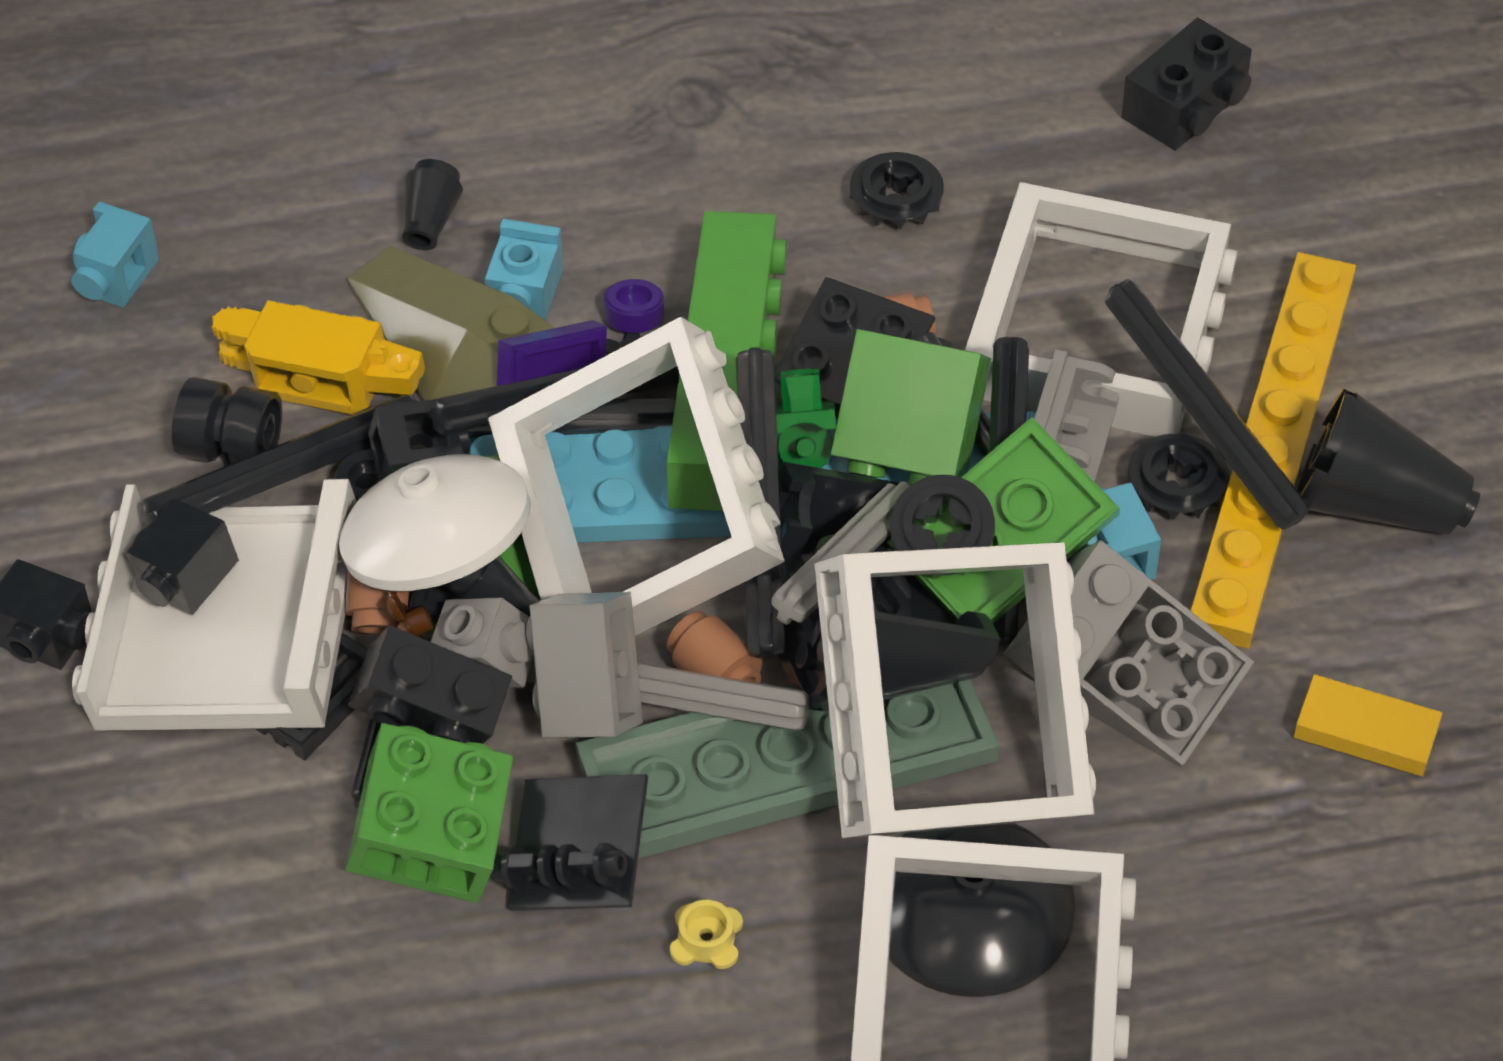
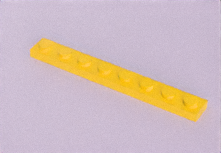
M1297 252L1246 423L1294 487L1297 483L1356 271L1355 264ZM1232 470L1191 612L1234 646L1250 649L1283 530L1274 524L1241 479Z

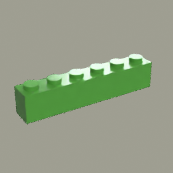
M704 211L688 321L705 332L707 330L711 331L716 348L726 355L727 362L722 369L727 385L737 395L736 357L738 353L749 350L752 347H760L762 350L771 351L773 356H776L777 320H769V316H780L782 279H774V275L786 274L787 239H776V214ZM680 376L667 457L668 508L723 511Z

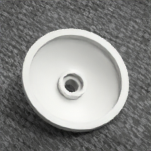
M453 454L420 460L388 475L371 487L357 501L343 524L340 533V553L348 571L354 578L370 587L388 591H413L440 586L479 570L501 555L517 539L526 525L530 513V496L522 477L517 471L507 464L491 458L472 454Z

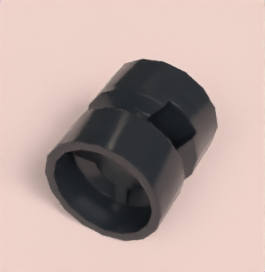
M197 377L188 378L178 395L173 414L172 445L174 452L180 457L207 462L216 461L222 454L225 455L227 464L230 465L277 446L282 426L283 407L281 397L277 392L246 386L239 387L232 394L231 388L225 382Z

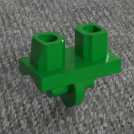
M819 368L781 371L782 404L776 405L777 434L781 433L778 444L780 457L783 462L822 468L831 457L833 445L831 432L828 429H836L834 400L821 401Z

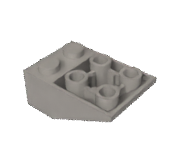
M1100 540L1076 552L1068 562L1074 576V587L1070 596L1073 624L1081 641V657L1078 662L1081 695L1087 703L1089 715L1181 767L1194 751L1254 661ZM1027 620L1004 652V655L1035 679L1029 622Z

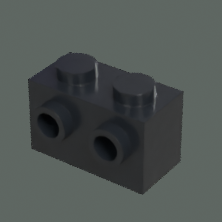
M1197 17L1125 77L1121 118L1176 151L1192 136L1202 135L1209 128L1213 119L1227 106H1235L1244 98L1251 84V76L1248 74L1252 49Z
M389 625L369 646L348 706L367 713L371 719L380 724L385 723L397 727L413 726L425 731L429 735L461 743L476 742L484 744L493 736L512 675Z

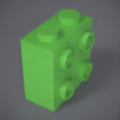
M857 329L831 455L848 458L847 471L882 479L885 476L886 466L910 471L908 484L911 485L923 478L934 475L962 477L969 469L992 358L981 353Z
M381 723L367 764L345 871L478 903L494 866L513 755L494 751L481 743H461L429 735L425 731L413 726L397 727Z

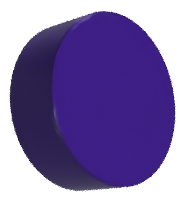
M627 279L610 286L604 294V318L611 327L619 331L628 333L649 331L657 327L664 318V294L658 286L645 280Z

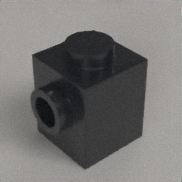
M173 498L149 527L139 532L133 545L126 552L137 577L136 586L145 598L160 607H166L170 604L191 615L198 610L239 561L225 521L176 498Z
M17 559L0 582V647L7 649L12 655L24 662L36 663L38 661L62 670L74 651L82 649L87 644L85 625L87 616L92 610L85 584Z

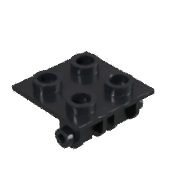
M825 277L775 371V382L781 384V371L819 368L821 400H834V404L841 407L857 329L916 341L920 336L929 333L936 318L934 315Z
M646 774L526 779L516 846H509L502 854H496L492 870L494 878L497 881H504L505 885L510 888L507 909L509 911L632 907L649 776Z

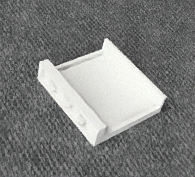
M349 479L324 480L319 505L225 507L210 513L225 521L239 561L193 615L170 604L166 607L155 605L138 590L136 586L137 577L126 552L133 545L139 532L146 528L147 525L144 524L141 517L140 503L142 500L136 485H126L120 510L114 511L111 516L110 537L112 544L108 561H102L98 570V589L100 594L96 611L89 613L86 619L85 638L87 648L83 665L76 666L72 679L75 702L83 706L94 731L325 727L346 613L347 567L340 553L339 538L343 524L357 503Z

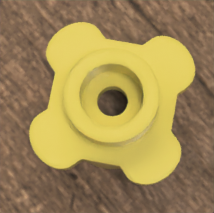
M699 900L685 904L676 911L675 922L678 925V937L670 945V955L676 963L689 965L697 961L712 963L718 969H727L737 962L738 950L734 946L735 934L743 927V918L736 909L726 907L714 900ZM709 933L713 937L710 940H703L700 935Z

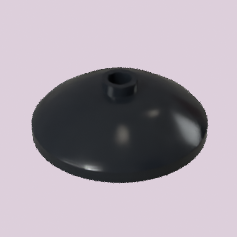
M1015 823L908 832L901 836L904 838L1051 848L1037 835ZM895 872L889 960L914 981L933 990L950 995L986 997L1019 989L1033 982L1049 970L1066 948L1074 923L1075 895L1073 885L983 878V881L973 883L961 876Z

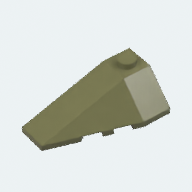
M389 246L347 277L350 290L369 320L381 322L385 339L422 352L425 371L417 387L421 401L440 399L442 397L497 386L498 340L555 328L511 295L393 246Z

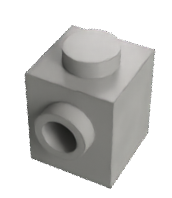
M505 599L445 600L431 640L432 643L512 675L509 688L525 686L534 659V652L528 645L526 635L529 617Z

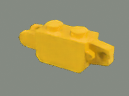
M267 300L262 312L246 308L236 309V306L230 308L228 306L226 309L221 308L216 315L212 316L213 334L217 336L218 340L222 339V341L218 342L220 348L218 353L221 362L223 361L224 365H230V368L236 366L237 369L250 371L257 389L277 392L282 401L352 415L368 408L375 392L413 395L425 371L422 352L385 340L381 322L367 320L360 316H346L311 309L303 305H290Z

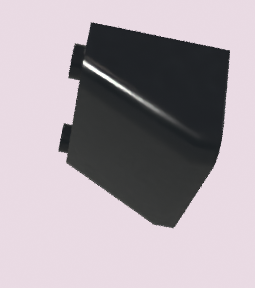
M784 462L779 471L782 554L785 561L783 563L784 584L812 557L820 539L827 535L836 534L887 484L897 486L899 482ZM904 576L912 592L909 599L912 607L911 617L878 612L873 602L883 700L975 679L984 672L986 667L992 665L997 656L1001 639L986 614L967 611L959 617L955 624H950L941 605L914 576ZM818 606L803 622L792 620L789 624H785L786 651L782 656L778 657L792 689L804 691L809 695V709L829 712Z

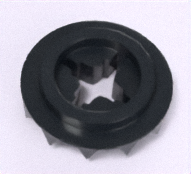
M887 152L868 158L855 169L850 180V198L855 201L857 214L871 215L876 226L887 220L895 221L900 230L907 220L924 224L929 212L939 211L944 191L943 179L937 168L926 159L905 152ZM886 188H893L898 193L907 190V198H901L896 193L886 196Z
M1164 434L1147 440L1134 451L1129 461L1127 476H1129L1130 483H1132L1138 497L1144 500L1148 512L1158 508L1166 510L1173 521L1180 513L1187 512L1199 519L1205 508L1209 506L1219 507L1222 496L1228 487L1229 469L1220 452L1203 439L1186 434ZM1168 466L1180 478L1189 477L1187 488L1180 487L1175 480L1167 481Z
M934 475L923 478L910 485L900 495L894 505L890 519V532L894 548L897 551L938 549L933 531L924 529L923 526L926 523H937L939 513H943L944 503L949 504L948 509L949 514H951L952 524L962 527L963 530L960 533H949L947 543H943L942 549L990 546L995 536V517L992 506L986 495L975 484L966 479L953 475ZM966 572L937 573L930 575L937 579L942 575H964Z

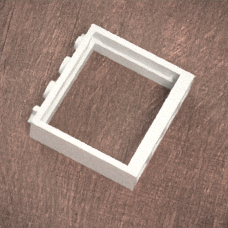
M1020 182L965 351L981 353L992 358L983 400L991 402L993 345L996 339L1006 335L1037 236L1199 268L1200 271L1180 340L1207 374L1215 340L1213 337L1206 336L1208 327L1220 328L1227 294L1220 293L1218 290L1220 284L1231 286L1238 256V250L1228 249L1231 224ZM1029 355L1027 410L1037 411L1052 359ZM1115 373L1114 380L1110 384L1092 379L1085 380L1090 386L1104 387L1119 393L1118 406L1112 428L1154 437L1164 434H1179L1184 414H1190L1166 383Z
M679 317L488 418L500 461L519 473L530 496V513L521 533L541 600L557 594L592 593L545 435L678 366L732 537L623 591L631 592L635 636L785 562L774 528L780 525V521L773 508L765 502L759 480L763 479L764 476L763 468L754 450L746 443L740 423L745 421V413L737 395L727 385L722 369L727 362L726 355L716 348L711 331L707 330L705 332L686 319Z
M1065 542L842 554L814 563L842 838L1053 820L1094 814L1093 797L1096 790V778L1093 768L1088 761L1085 734L1089 721L1087 703L1081 695L1078 662L1081 657V641L1073 624L1070 596L1073 592L1074 576L1070 564L1066 561ZM1023 569L1047 798L895 811L871 577Z
M869 835L851 1061H881L895 872L1099 887L1090 1061H1114V1058L1127 1059L1129 1016L1116 1015L1117 988L1130 989L1133 947L1120 945L1121 920L1133 921L1136 878L1123 877L1124 854Z

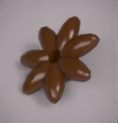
M387 591L388 612L399 623L397 625L398 629L423 639L422 634L435 628L424 605L408 612L406 604L401 603L396 591Z

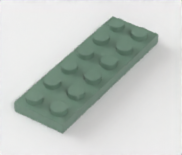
M971 679L883 700L892 790L999 760L1000 745ZM811 709L805 727L798 731L690 712L634 727L616 737H596L576 743L577 760L583 777L646 774L649 776L638 859L839 804L830 714L826 711Z

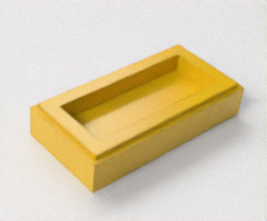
M1314 674L1296 724L1294 738L1423 777L1443 712Z

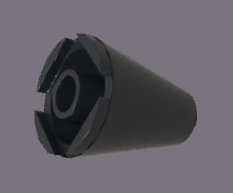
M1342 389L1323 421L1322 425L1326 426L1318 444L1313 443L1296 488L1307 502L1309 510L1447 535L1453 531L1456 524L1466 528L1475 513L1480 499V493L1472 490L1474 476L1358 393Z

